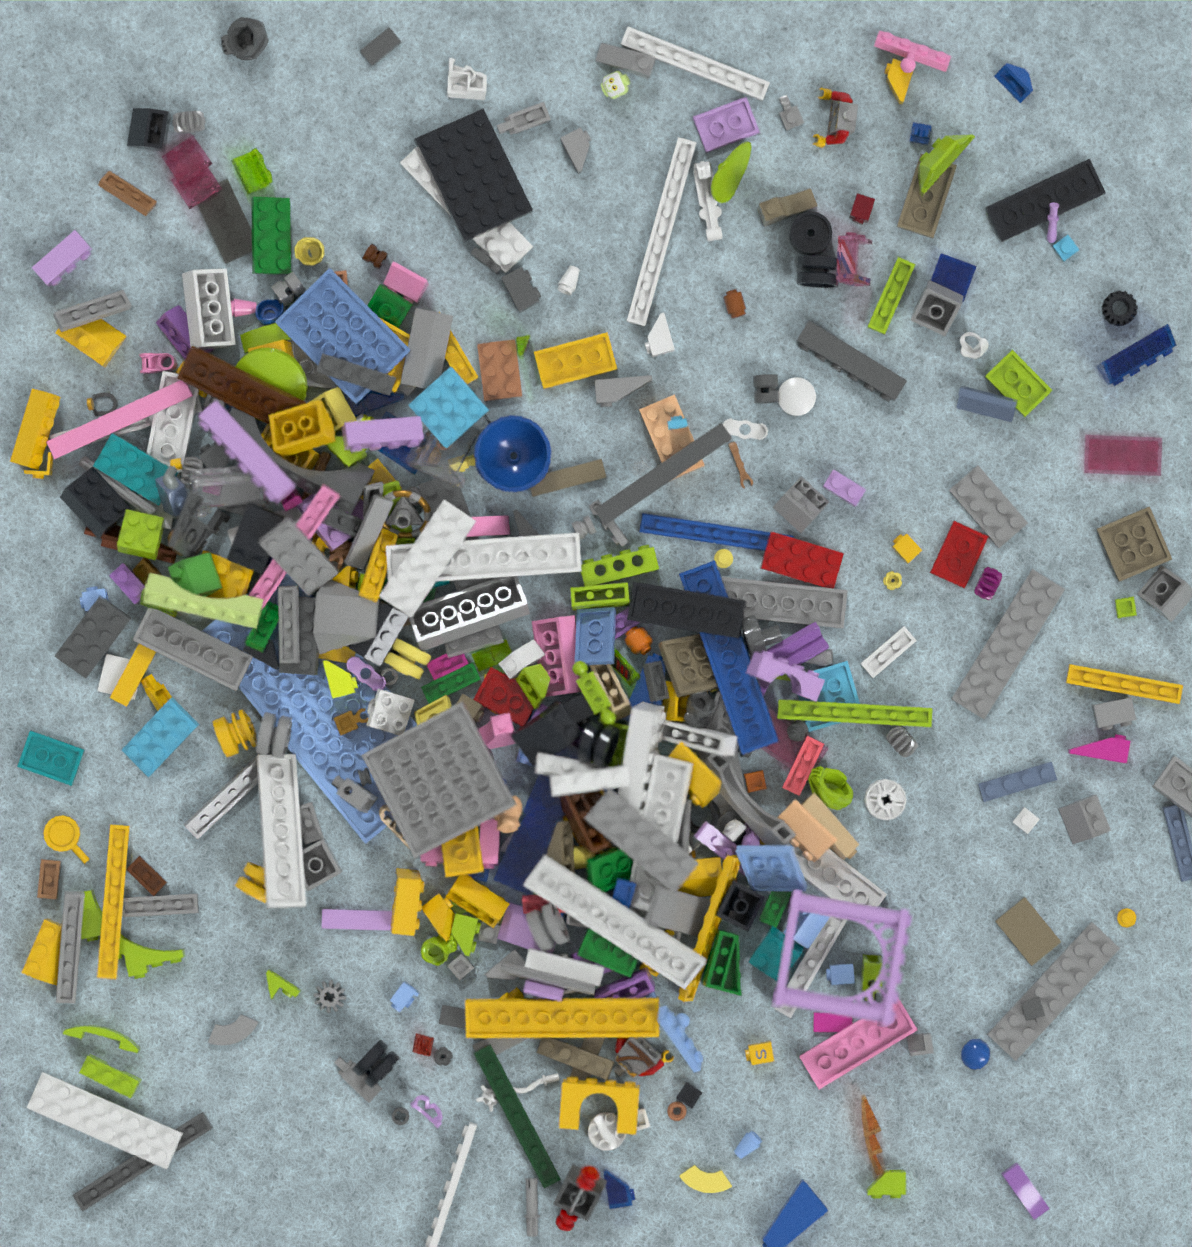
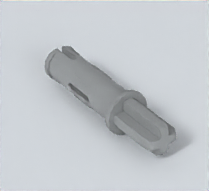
M526 1178V1215H524V1218H526L527 1236L533 1237L538 1235V1218L540 1217L538 1215V1178Z

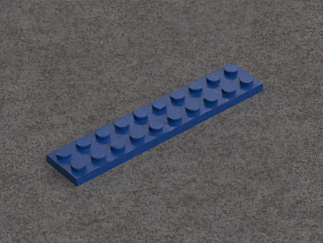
M715 560L679 574L686 591L728 597ZM699 632L734 733L737 736L742 755L779 742L758 679L746 673L751 659L742 634L740 639Z

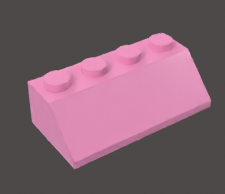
M575 615L532 621L534 639L546 654L537 661V664H542L550 677L545 697L582 692L576 682L581 677L575 675L572 670V666L575 663Z

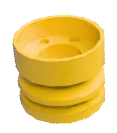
M244 709L238 710L239 720L233 712L231 713V723L228 722L225 716L212 721L218 741L227 758L239 753L238 744L240 743L245 750L249 749L248 740L252 747L257 746L256 730Z

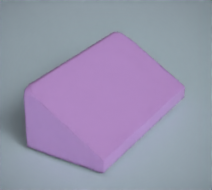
M526 979L524 993L557 1001L562 1000L564 991L562 987Z

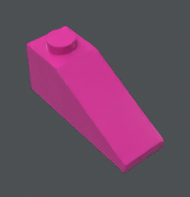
M1115 734L1114 738L1109 737L1068 749V753L1127 764L1131 741L1126 740V736Z

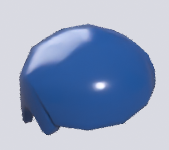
M277 299L263 300L256 306L255 316L265 326L273 324L284 313V306Z
M981 1039L969 1040L961 1050V1060L965 1066L973 1070L983 1068L990 1059V1048L987 1042Z

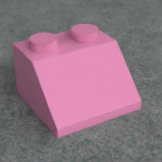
M393 261L383 284L393 292L402 295L410 303L413 304L415 302L418 304L429 283L427 279Z

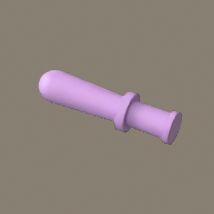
M1058 203L1049 204L1050 215L1047 216L1049 220L1047 240L1049 243H1054L1057 239Z

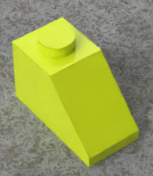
M328 660L323 661L332 698L356 693L355 689L358 688L356 677H352L349 672Z

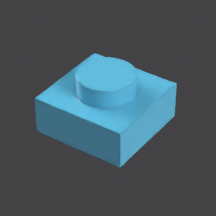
M1069 235L1052 246L1063 262L1079 251V248Z
M682 416L671 417V421H667L668 430L687 428V418L682 419Z

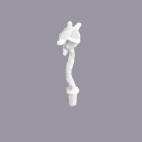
M558 1073L548 1076L542 1075V1078L537 1079L526 1088H513L518 1094L527 1093L539 1084L547 1086L548 1083L560 1081ZM482 1085V1097L477 1098L476 1101H483L489 1106V1111L492 1112L493 1106L499 1101L492 1088L487 1089Z

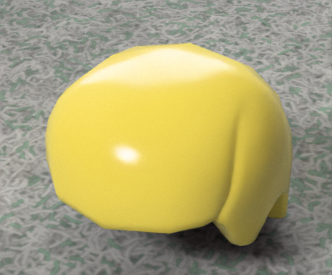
M304 237L294 247L295 257L303 265L315 266L325 256L324 245L315 237Z

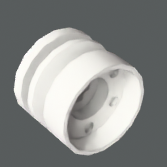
M887 779L877 780L870 784L864 796V803L868 812L874 817L883 820H890L899 816L905 809L907 801L903 788L895 781ZM888 794V799H890L891 801L890 803H886L885 805H883V800H881V797H886V795Z

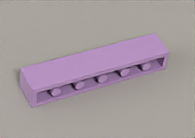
M214 401L198 415L201 428L205 432L209 430L213 435L212 439L217 445H223L227 456L232 460L236 459L240 470L245 474L247 472L250 474L253 484L258 488L260 486L265 491L264 495L269 501L272 502L274 500L278 504L295 489L294 483L217 401Z

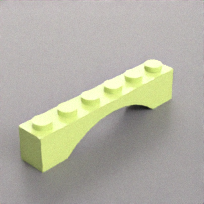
M150 573L144 590L143 603L256 629L262 612L263 599L247 595L229 599L201 597L182 589L169 577Z

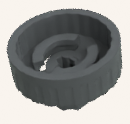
M755 615L743 619L742 632L751 659L754 652L762 654L763 650L767 652L766 646L783 641L778 625L760 630Z

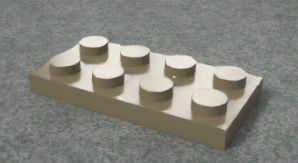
M918 160L897 227L933 239L957 165L951 164L928 191L921 196L919 194L918 166L921 162Z

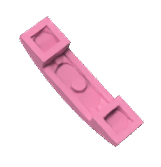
M509 516L471 517L476 523L466 537L510 535Z

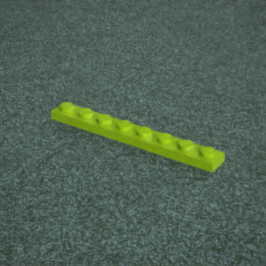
M778 699L777 719L932 727L933 708Z

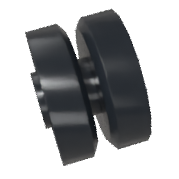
M812 211L802 213L796 217L789 232L791 246L803 256L819 255L826 250L832 238L831 223L824 215ZM808 231H814V236H808Z
M819 255L800 256L798 258V268L806 272L797 274V285L817 288L838 287L839 276L828 272H836L840 269L839 259Z
M591 720L582 735L578 749V759L587 763L594 760L596 766L607 768L613 759L618 745L619 729L609 725L604 728L603 723Z
M381 1039L352 1069L358 1076H362L369 1069L371 1072L365 1077L364 1082L371 1088L379 1080H383L400 1059L394 1051L389 1052L384 1058L382 1057L388 1045Z

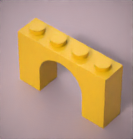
M572 1076L563 1079L559 1128L578 1130L580 1126L581 1103L589 1095L602 1093L611 1097L617 1105V1133L636 1135L640 1085H636V1082L625 1081L624 1084L617 1083L616 1080L597 1082L598 1079L586 1078V1081Z

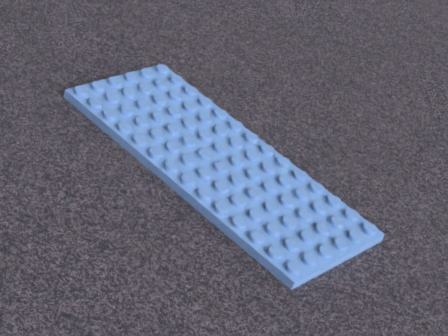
M288 574L285 575L279 586H299ZM299 586V597L314 598L312 594L308 596ZM278 587L268 600L278 605ZM216 619L202 631L243 651L246 646V639L252 628ZM278 622L270 639L273 640L277 659L279 662ZM357 653L355 654L361 661L368 664L362 656ZM253 657L239 685V689L262 717L265 712L276 714V726L281 716L292 718L291 737L287 748L292 754H296L298 762L366 844L387 827L379 816V809L386 805V802L370 771L372 784L366 783L365 786H362L358 770L364 771L365 768H368L362 755L398 735L367 726V722H358V729L341 736L333 718L348 711H352L353 715H356L357 711L365 708L366 711L362 712L360 717L362 719L369 718L367 712L368 705L375 698L377 691H373L371 687L366 683L360 682L356 677L358 688L355 689L356 693L332 698L323 661L326 659H318V675L279 673V669L275 670ZM328 660L349 672L346 668V663ZM363 668L360 671V676L363 679H368L371 675V671L368 668ZM385 685L383 690L391 692ZM409 716L405 732L417 726V723L411 716ZM338 775L344 780L347 778L352 779L378 797L368 813L359 811L336 794L338 789L332 785V782ZM386 810L384 812L385 817L388 816L393 822L394 818L391 812Z

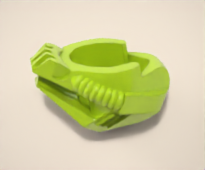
M822 766L812 768L808 778L812 794L815 793L827 808L841 810L852 802L854 793L846 782L847 777L844 773L837 769H824Z

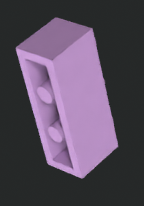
M74 230L37 262L32 269L47 286H56L62 280L61 276L66 272L68 274L77 267L75 264L79 260L84 261L91 255L90 251L92 248Z

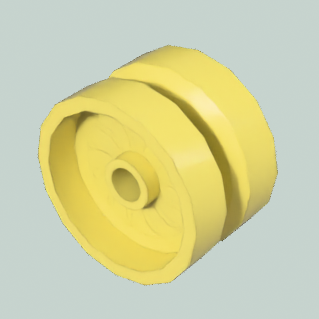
M396 638L391 648L400 654L396 655L388 652L383 662L393 666V669L406 676L410 675L420 680L424 671L421 667L415 665V662L428 665L432 656Z

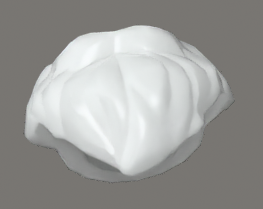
M966 332L960 338L962 346L960 353L964 357L977 359L989 347V343L985 338H981L973 332ZM973 336L979 341V344L972 348L966 343L965 338Z

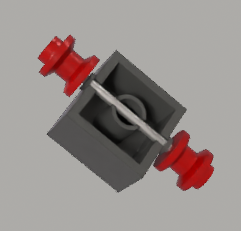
M572 1164L553 1203L562 1208L560 1215L555 1220L559 1229L571 1231L574 1227V1222L579 1217L586 1221L589 1220L607 1183L606 1180L600 1178V1173L595 1167L584 1166L580 1168Z

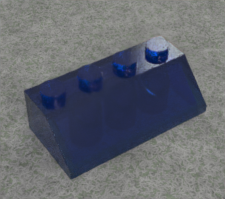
M1166 324L1097 365L1107 385L1109 386L1113 383L1116 386L1124 381L1123 377L1127 374L1133 376L1140 372L1139 367L1144 364L1149 367L1157 362L1156 357L1160 355L1166 357L1174 352L1172 348L1177 345L1170 326Z

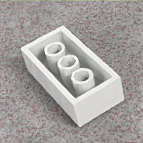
M227 269L191 270L183 273L190 346L192 347L193 345L199 349H216L236 345Z

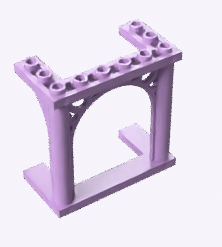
M793 890L789 898L787 910L789 916L777 986L774 988L771 1007L780 1008L782 1005L875 1021L878 1022L877 1026L880 1027L890 1026V1023H894L896 1011H893V1005L898 1002L899 997L896 987L897 984L901 983L902 973L899 972L900 965H904L905 953H902L903 945L907 946L908 934H905L906 927H910L912 915H909V910H891L802 894L800 890ZM798 911L856 921L873 932L882 949L883 963L879 977L867 991L853 997H836L786 988ZM874 923L880 925V923L884 924L879 928V930H876L874 928ZM887 928H892L894 931L893 937L889 940H884L881 937L882 932ZM894 941V944L890 947L892 950L887 951L886 945ZM886 963L890 965L889 969L885 968ZM881 981L886 982V984H884L886 992L884 989L880 988ZM873 990H878L882 994V1003H876L872 999L871 994ZM867 997L871 1005H867V1002H861L862 998Z

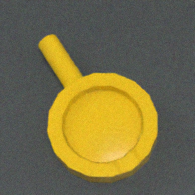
M65 815L55 816L48 821L43 832L47 845L59 852L71 849L84 864L90 860L89 857L77 845L81 835L77 822Z

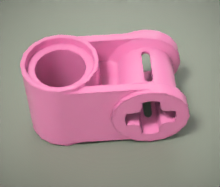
M168 353L140 354V358H142L140 374H154L163 371L171 372L177 367L176 358ZM171 358V366L164 367V359Z

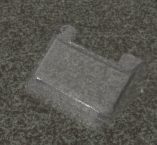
M485 414L448 448H445L428 427L424 425L422 429L424 439L418 446L412 447L406 462L410 467L453 487L462 488L466 482V476L463 472H459V469L474 441L478 439V436L486 426L492 422Z

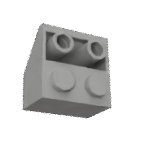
M801 476L773 508L802 533L829 501Z

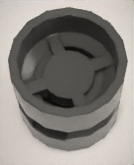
M778 375L753 376L754 388L757 389L754 392V402L756 404L779 402V391L776 390ZM763 389H769V393H764Z

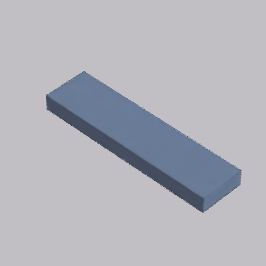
M1175 804L1162 807L1181 882L1192 880V842L1184 811Z

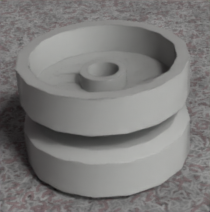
M265 712L259 731L256 753L267 755L273 744V757L283 759L291 737L292 718L281 716L276 726V714Z
M549 903L542 906V913L538 910L527 913L526 917L531 933L543 952L553 949L555 942L562 945L569 941L570 937L566 924L555 905Z

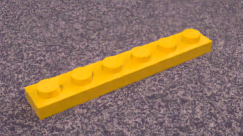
M1072 664L1068 666L1066 683L1175 704H1180L1183 685Z

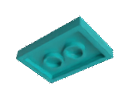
M30 730L17 767L72 786L85 749Z

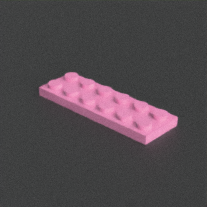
M899 998L898 1002L893 1005V1011H896L894 1023H890V1026L880 1027L877 1026L878 1022L859 1019L799 1055L818 1089L823 1088L918 1030Z

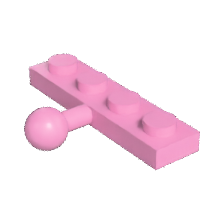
M880 30L874 47L905 57L900 63L901 70L905 73L914 71L916 67L915 61L946 72L951 59L950 55L942 51L930 49L925 45H919L906 38H900Z

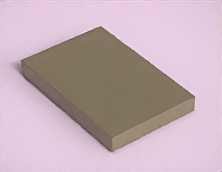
M1025 897L995 920L997 925L1031 966L1061 943L1060 939Z

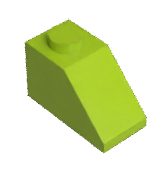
M542 664L523 668L516 678L517 683L534 709H538L544 700L550 682V677Z

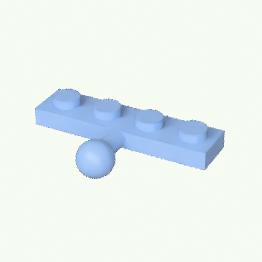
M666 1005L659 1007V1024L694 1073L701 1071L703 1056L695 1048L692 1039L688 1038L685 1033V1028L690 1022L689 1016L685 1013H679L675 1017L674 1013L670 1012Z

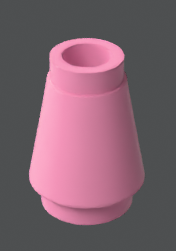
M240 299L230 300L232 316L234 318L249 315L256 311V302Z

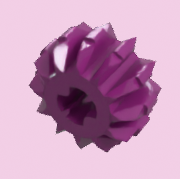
M986 567L975 586L974 593L982 599H992L1002 580V573L997 569Z

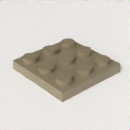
M1150 506L1096 529L1118 582L1172 560Z
M700 634L662 641L658 644L677 697L719 689Z

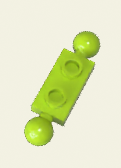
M575 662L572 666L573 673L581 677L576 682L594 714L596 715L601 712V722L604 725H612L616 720V716L613 711L607 709L612 704L593 671L587 674L588 667L585 662Z

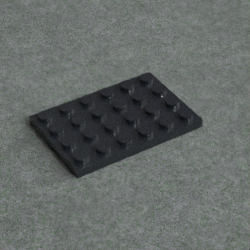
M484 108L414 139L463 242L533 212L530 202Z

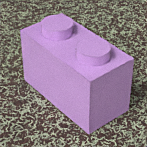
M834 469L822 486L856 507L866 489Z

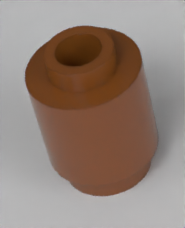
M737 289L727 291L723 299L731 319L746 315V306L742 292H737Z

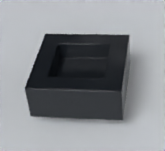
M686 1082L676 1099L693 1108L703 1092Z

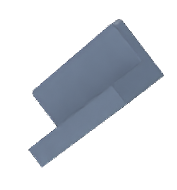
M966 386L960 387L956 406L958 409L1008 422L1013 421L1018 400Z

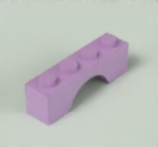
M764 650L762 654L754 652L746 672L747 674L770 683L777 676L787 674L791 680L793 693L817 702L825 680L818 677V673L808 670V673L804 672V667L794 663L793 666L788 665V660L780 657L776 660L773 658L774 654Z

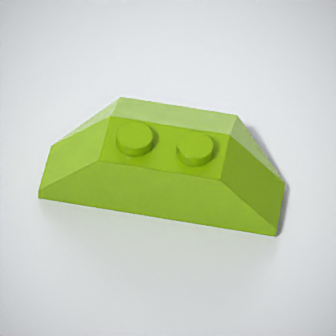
M973 134L947 135L943 139L938 138L932 144L934 149L930 153L925 152L919 159L921 163L918 166L919 194L921 196L928 191L974 140L975 136Z

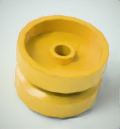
M248 861L243 871L252 879L241 876L238 878L235 886L255 899L266 903L264 867Z

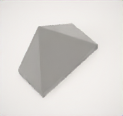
M382 482L364 486L363 518L374 495L383 497Z

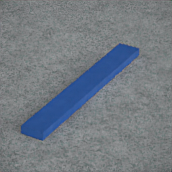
M642 513L639 531L647 534L765 551L770 532L645 513Z

